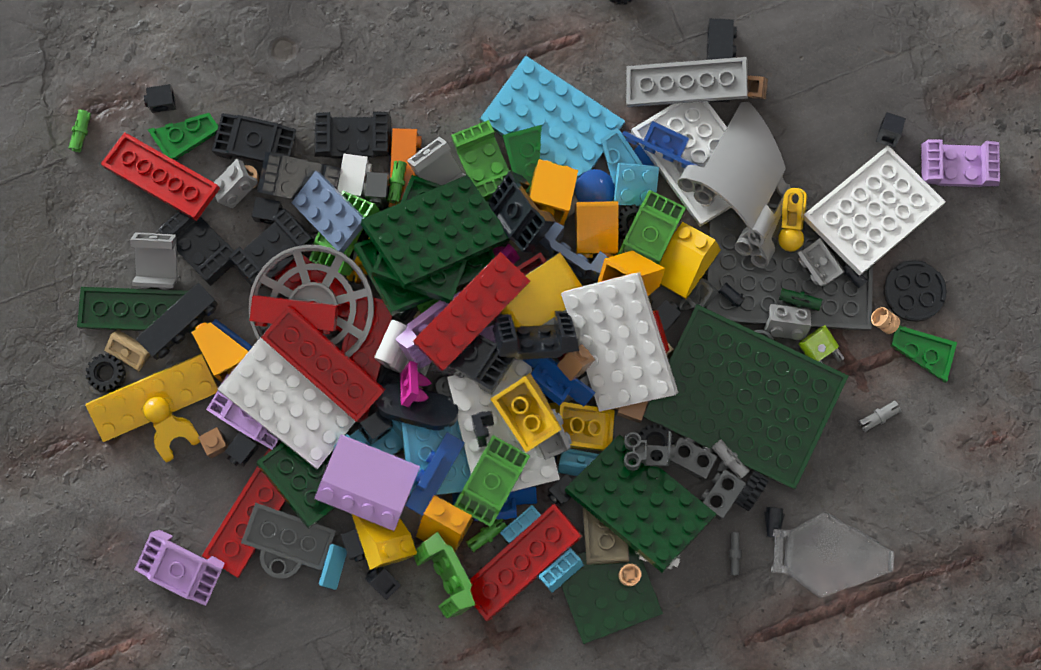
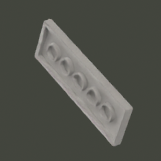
M747 57L627 66L626 105L628 107L748 98Z

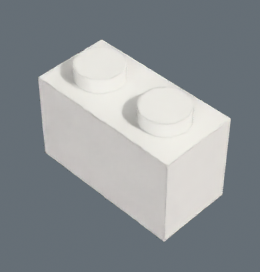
M343 154L337 189L340 193L346 191L362 199L364 198L367 172L372 171V164H369L368 157Z

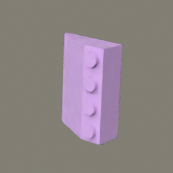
M341 434L315 499L394 531L420 466Z

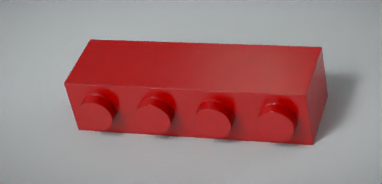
M259 295L252 296L249 321H254L256 326L268 327V323L273 324L290 305L322 334H330V331L336 330L339 305Z

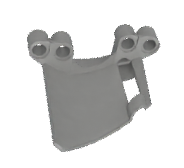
M741 102L706 166L688 165L678 180V186L685 192H695V200L703 205L709 204L716 195L727 202L747 225L735 244V250L744 256L751 255L752 264L758 268L768 266L775 252V246L771 238L782 215L784 194L791 188L790 184L785 183L783 179L786 167L768 126L750 102ZM776 189L782 198L773 214L767 204Z

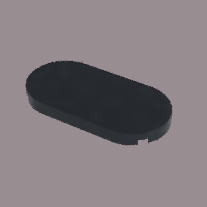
M400 384L384 386L385 391L375 401L376 408L383 417L430 430H444V427L453 426L458 418V406L453 403L452 398L427 390H423L429 397L427 400L422 402L413 401L409 407L401 405Z

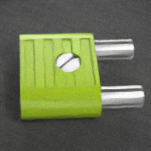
M826 325L818 328L798 343L806 356L821 363V360L830 353L835 356L838 362L844 360L843 355L838 349V343Z

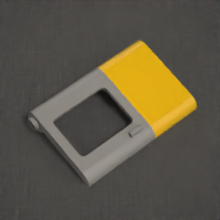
M559 252L525 275L531 282L501 313L502 315L511 314L514 327L554 325L555 311H566L561 293L583 286L561 252ZM557 357L551 358L558 364L560 363ZM588 375L579 379L585 385L590 383ZM567 395L564 401L569 402L573 398Z

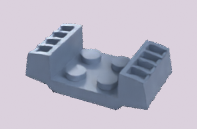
M555 222L539 243L549 251L551 258L561 252L572 271L583 280L591 279L598 282L604 259L608 257L600 251L591 264L588 263V259L580 253L576 255L570 251L571 247L566 243H559L563 238L564 226Z

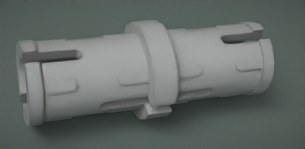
M892 401V403L881 409H875L873 414L859 420L860 426L868 423L861 429L867 432L878 424L886 423V420L901 413L900 407L891 410L898 406V403Z
M722 439L711 447L724 461L723 464L728 466L739 479L749 472L745 465L737 458L738 455L735 452L733 453Z

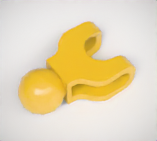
M800 188L788 189L783 199L781 227L783 229L779 232L778 243L782 249L788 252L799 250L804 243L802 229L807 207V194ZM795 194L799 196V200L796 204L793 202L792 199L793 195Z
M154 397L145 403L143 414L148 421L153 423L156 429L154 435L155 448L165 462H169L174 458L170 448V442L174 438L179 436L185 437L191 445L200 443L199 434L190 420L174 416L165 399Z

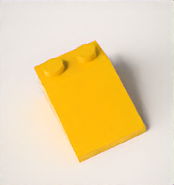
M682 222L673 234L659 264L665 268L660 285L687 299L721 251L716 240Z
M530 373L491 398V401L525 452H528L561 430L542 390Z
M555 402L549 403L551 409H555L556 413L559 412L563 419L562 428L564 432H568L571 438V448L603 451L613 441L615 410L609 409L599 412L598 407L585 405L583 407L580 404L562 402L559 406Z
M352 514L370 570L404 561L417 554L412 536L401 519H399L393 531Z

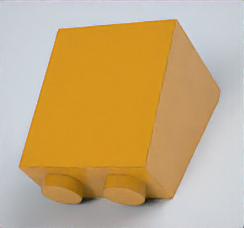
M539 159L528 195L539 210L550 212L555 221L563 226L570 210L578 170Z
M618 201L576 203V255L580 253L586 258H593V255L598 254L600 251L607 257H612L613 254L618 253Z
M632 250L605 258L598 282L640 272L647 295L649 296L660 286L665 268Z
M205 322L196 326V330L192 331V334L213 375L222 383L226 375L231 374L249 351L211 322L208 324Z
M434 495L423 514L416 537L425 542L438 532L444 542L452 546L454 552H456L472 524L473 518L470 514Z

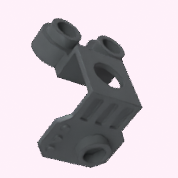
M671 431L668 432L667 446L647 445V440H641L638 433H628L625 436L624 445L633 452H628L625 455V467L633 471L637 470L641 463H644V466H669L670 459L675 458V445H671ZM634 441L636 445L631 446L629 442ZM653 451H660L663 454V458L660 461L652 460L650 455ZM633 460L636 462V464L630 465L629 461Z

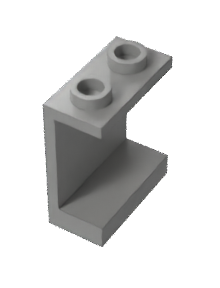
M441 137L435 139L407 160L417 177L439 185H444L465 176L449 152L450 146Z
M135 232L130 239L131 247H135L136 277L132 281V286H139L141 289L159 287L161 290L174 288L178 281L176 235Z

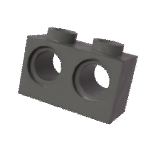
M367 172L366 200L374 203L379 210L389 208V202H387L390 189L388 173Z
M679 437L675 445V458L670 459V464L705 481L717 456L714 455V451L705 446L700 448L695 445L696 442L688 437H684V439ZM681 447L686 448L689 451V456L686 458L681 457L678 454V449ZM697 458H706L708 465L700 467L697 464Z
M726 469L722 474L718 472L712 480L714 486L710 491L706 489L700 498L706 506L716 513L715 517L720 520L724 518L746 485L745 482ZM723 480H729L732 483L731 490H725L722 487ZM712 497L720 499L721 506L719 508H715L710 504Z

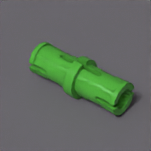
M78 110L75 126L71 130L73 133L68 149L75 152L82 151L83 141L88 134L87 127L91 116L90 112Z
M394 161L392 177L389 179L390 189L387 199L389 203H400L402 187L405 186L404 175L407 163L403 161Z
M497 519L491 527L481 528V532L466 541L468 547L471 548L470 550L474 553L485 543L492 542L493 538L507 527L505 522H502V519Z

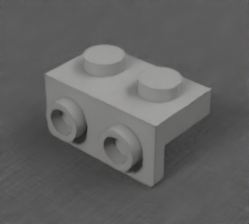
M236 159L215 180L214 183L220 187V190L215 195L217 202L234 208L258 183L256 178L248 175L243 161Z
M822 238L798 252L800 256L798 258L799 262L804 268L809 269L811 272L810 277L816 285L826 286L845 272Z
M770 304L769 318L764 327L765 331L769 332L773 337L794 340L806 338L811 327V312L809 309Z
M555 409L552 411L561 430L538 445L544 460L568 451L571 448L570 444H572L568 432H564L562 428L563 419L559 412L556 413Z

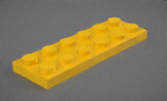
M199 354L90 401L85 406L102 441L105 442L149 423L150 421L143 414V407L151 398L160 397L165 399L170 406V411L174 412L216 394L218 387L203 354Z

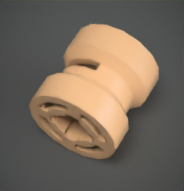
M885 307L877 308L871 316L872 324L886 334H892L899 328V317Z
M634 564L623 566L619 572V580L625 586H634L641 578L640 569Z

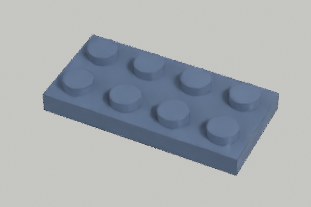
M318 171L313 173L291 202L331 245L342 253L345 252L363 228L361 226V219L365 217Z

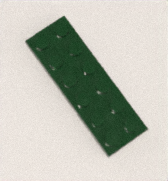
M81 287L77 327L79 329L145 331L188 291Z

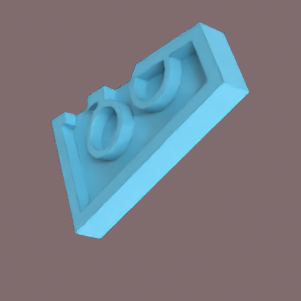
M616 128L601 139L609 172L615 185L618 163L643 165L619 128Z

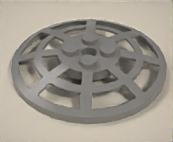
M321 245L292 247L269 260L256 276L249 297V316L252 296L258 295L261 284H264L273 289L271 297L275 298L281 293L292 300L315 301L316 303L332 305L350 301L348 321L337 317V326L343 330L330 340L335 345L348 332L357 337V342L344 353L348 357H351L367 338L374 317L372 289L361 268L344 253ZM320 251L336 257L331 267L322 264H305L301 252ZM290 255L294 256L297 267L287 271L278 281L266 276L278 262ZM343 261L349 264L358 274L365 289L353 292L349 282L338 272ZM307 270H320L327 272L322 283L311 282ZM299 273L302 285L298 286L294 291L283 285L290 277ZM334 278H337L342 283L347 294L335 296L334 292L329 288ZM367 297L368 317L365 328L362 331L353 326L356 315V299ZM250 321L255 336L259 340L263 335L261 327L256 326L254 321Z

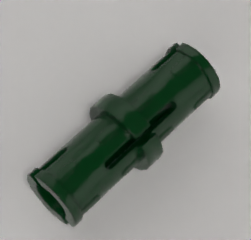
M782 288L779 297L780 301L796 304V307L800 308L803 306L817 311L820 310L822 303L821 298L806 295L803 291L799 293ZM791 296L808 300L810 303L791 298Z

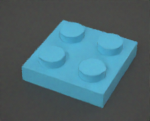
M618 163L614 201H618V205H641L649 190L657 192L659 167Z

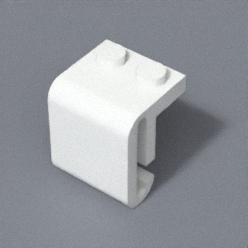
M391 320L374 358L384 367L401 373L409 361L396 338L406 330L407 326L398 321ZM430 364L418 369V372L426 375Z

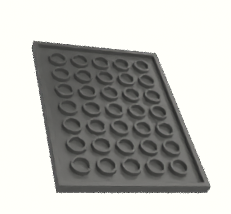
M767 204V206L774 214L778 204ZM807 206L806 212L810 210L813 206ZM732 207L709 221V236L716 240L721 251L707 269V281L718 292L727 282L739 294H744L745 300L738 308L732 307L730 301L717 293L706 309L736 323L766 325L769 318L770 304L790 307L797 306L796 304L779 300L781 290L784 288L799 293L803 291L806 295L822 299L819 311L803 306L800 307L809 309L811 312L810 328H820L826 325L828 329L870 331L872 329L873 265L863 273V276L868 281L859 289L847 275L844 276V273L826 286L821 287L812 281L810 277L811 272L808 268H804L798 260L800 257L798 255L799 251L806 249L821 238L805 221L802 229L804 234L802 247L797 251L788 252L782 249L778 243L779 232L783 229L781 228V215L771 238L775 246V252L765 268H758L752 264L751 255L744 256L735 250V244L747 225ZM826 243L844 269L848 264ZM791 296V298L810 303L808 300Z

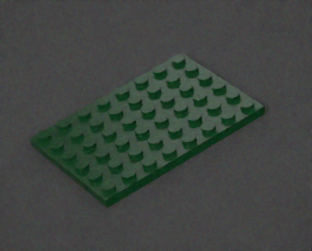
M696 304L669 361L678 393L673 396L651 400L643 417L659 425H664L663 427L688 437L713 450L711 447L722 439L726 446L738 455L737 458L743 465L796 489L848 379V375Z

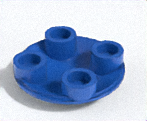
M589 170L578 178L575 184V194L579 202H608L614 199L615 184L612 178L604 171Z

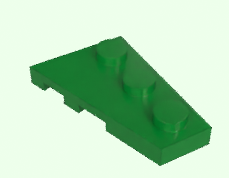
M210 113L188 118L183 122L166 124L164 127L157 129L151 128L148 131L163 154L173 160H177L215 136L218 125Z
M542 125L502 135L512 172L522 175L530 184L526 192L530 191L533 175L540 159Z
M899 326L893 333L890 346L943 382H947L957 342Z

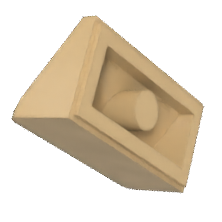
M120 330L111 333L104 350L138 371L141 370L150 356V353L137 340Z

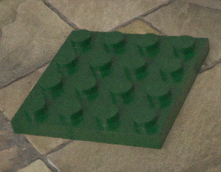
M282 442L256 461V464L309 529L336 508L315 499L333 451L320 467L316 469Z
M629 545V562L587 565L586 552L578 554L577 556L581 559L584 566L561 585L583 644L663 614L642 559H639L640 555L636 554V551ZM627 564L636 565L641 572V578L634 586H625L619 580V572Z

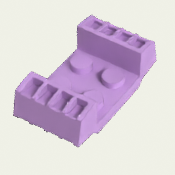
M933 139L921 144L922 179L927 184L962 187L999 186V142L985 141L982 146L943 145V140Z
M439 300L408 323L406 330L396 338L408 361L416 362L418 369L427 366L432 361L412 341L448 303Z
M227 374V375H226V377H225V379L223 380V382L227 379V377H228L230 374ZM216 392L206 409L207 411L271 450L276 447L279 441L276 436L222 393Z
M161 530L151 532L134 570L145 575L150 581L186 599L194 600L206 606L225 563L214 556L206 560L172 543L173 536Z

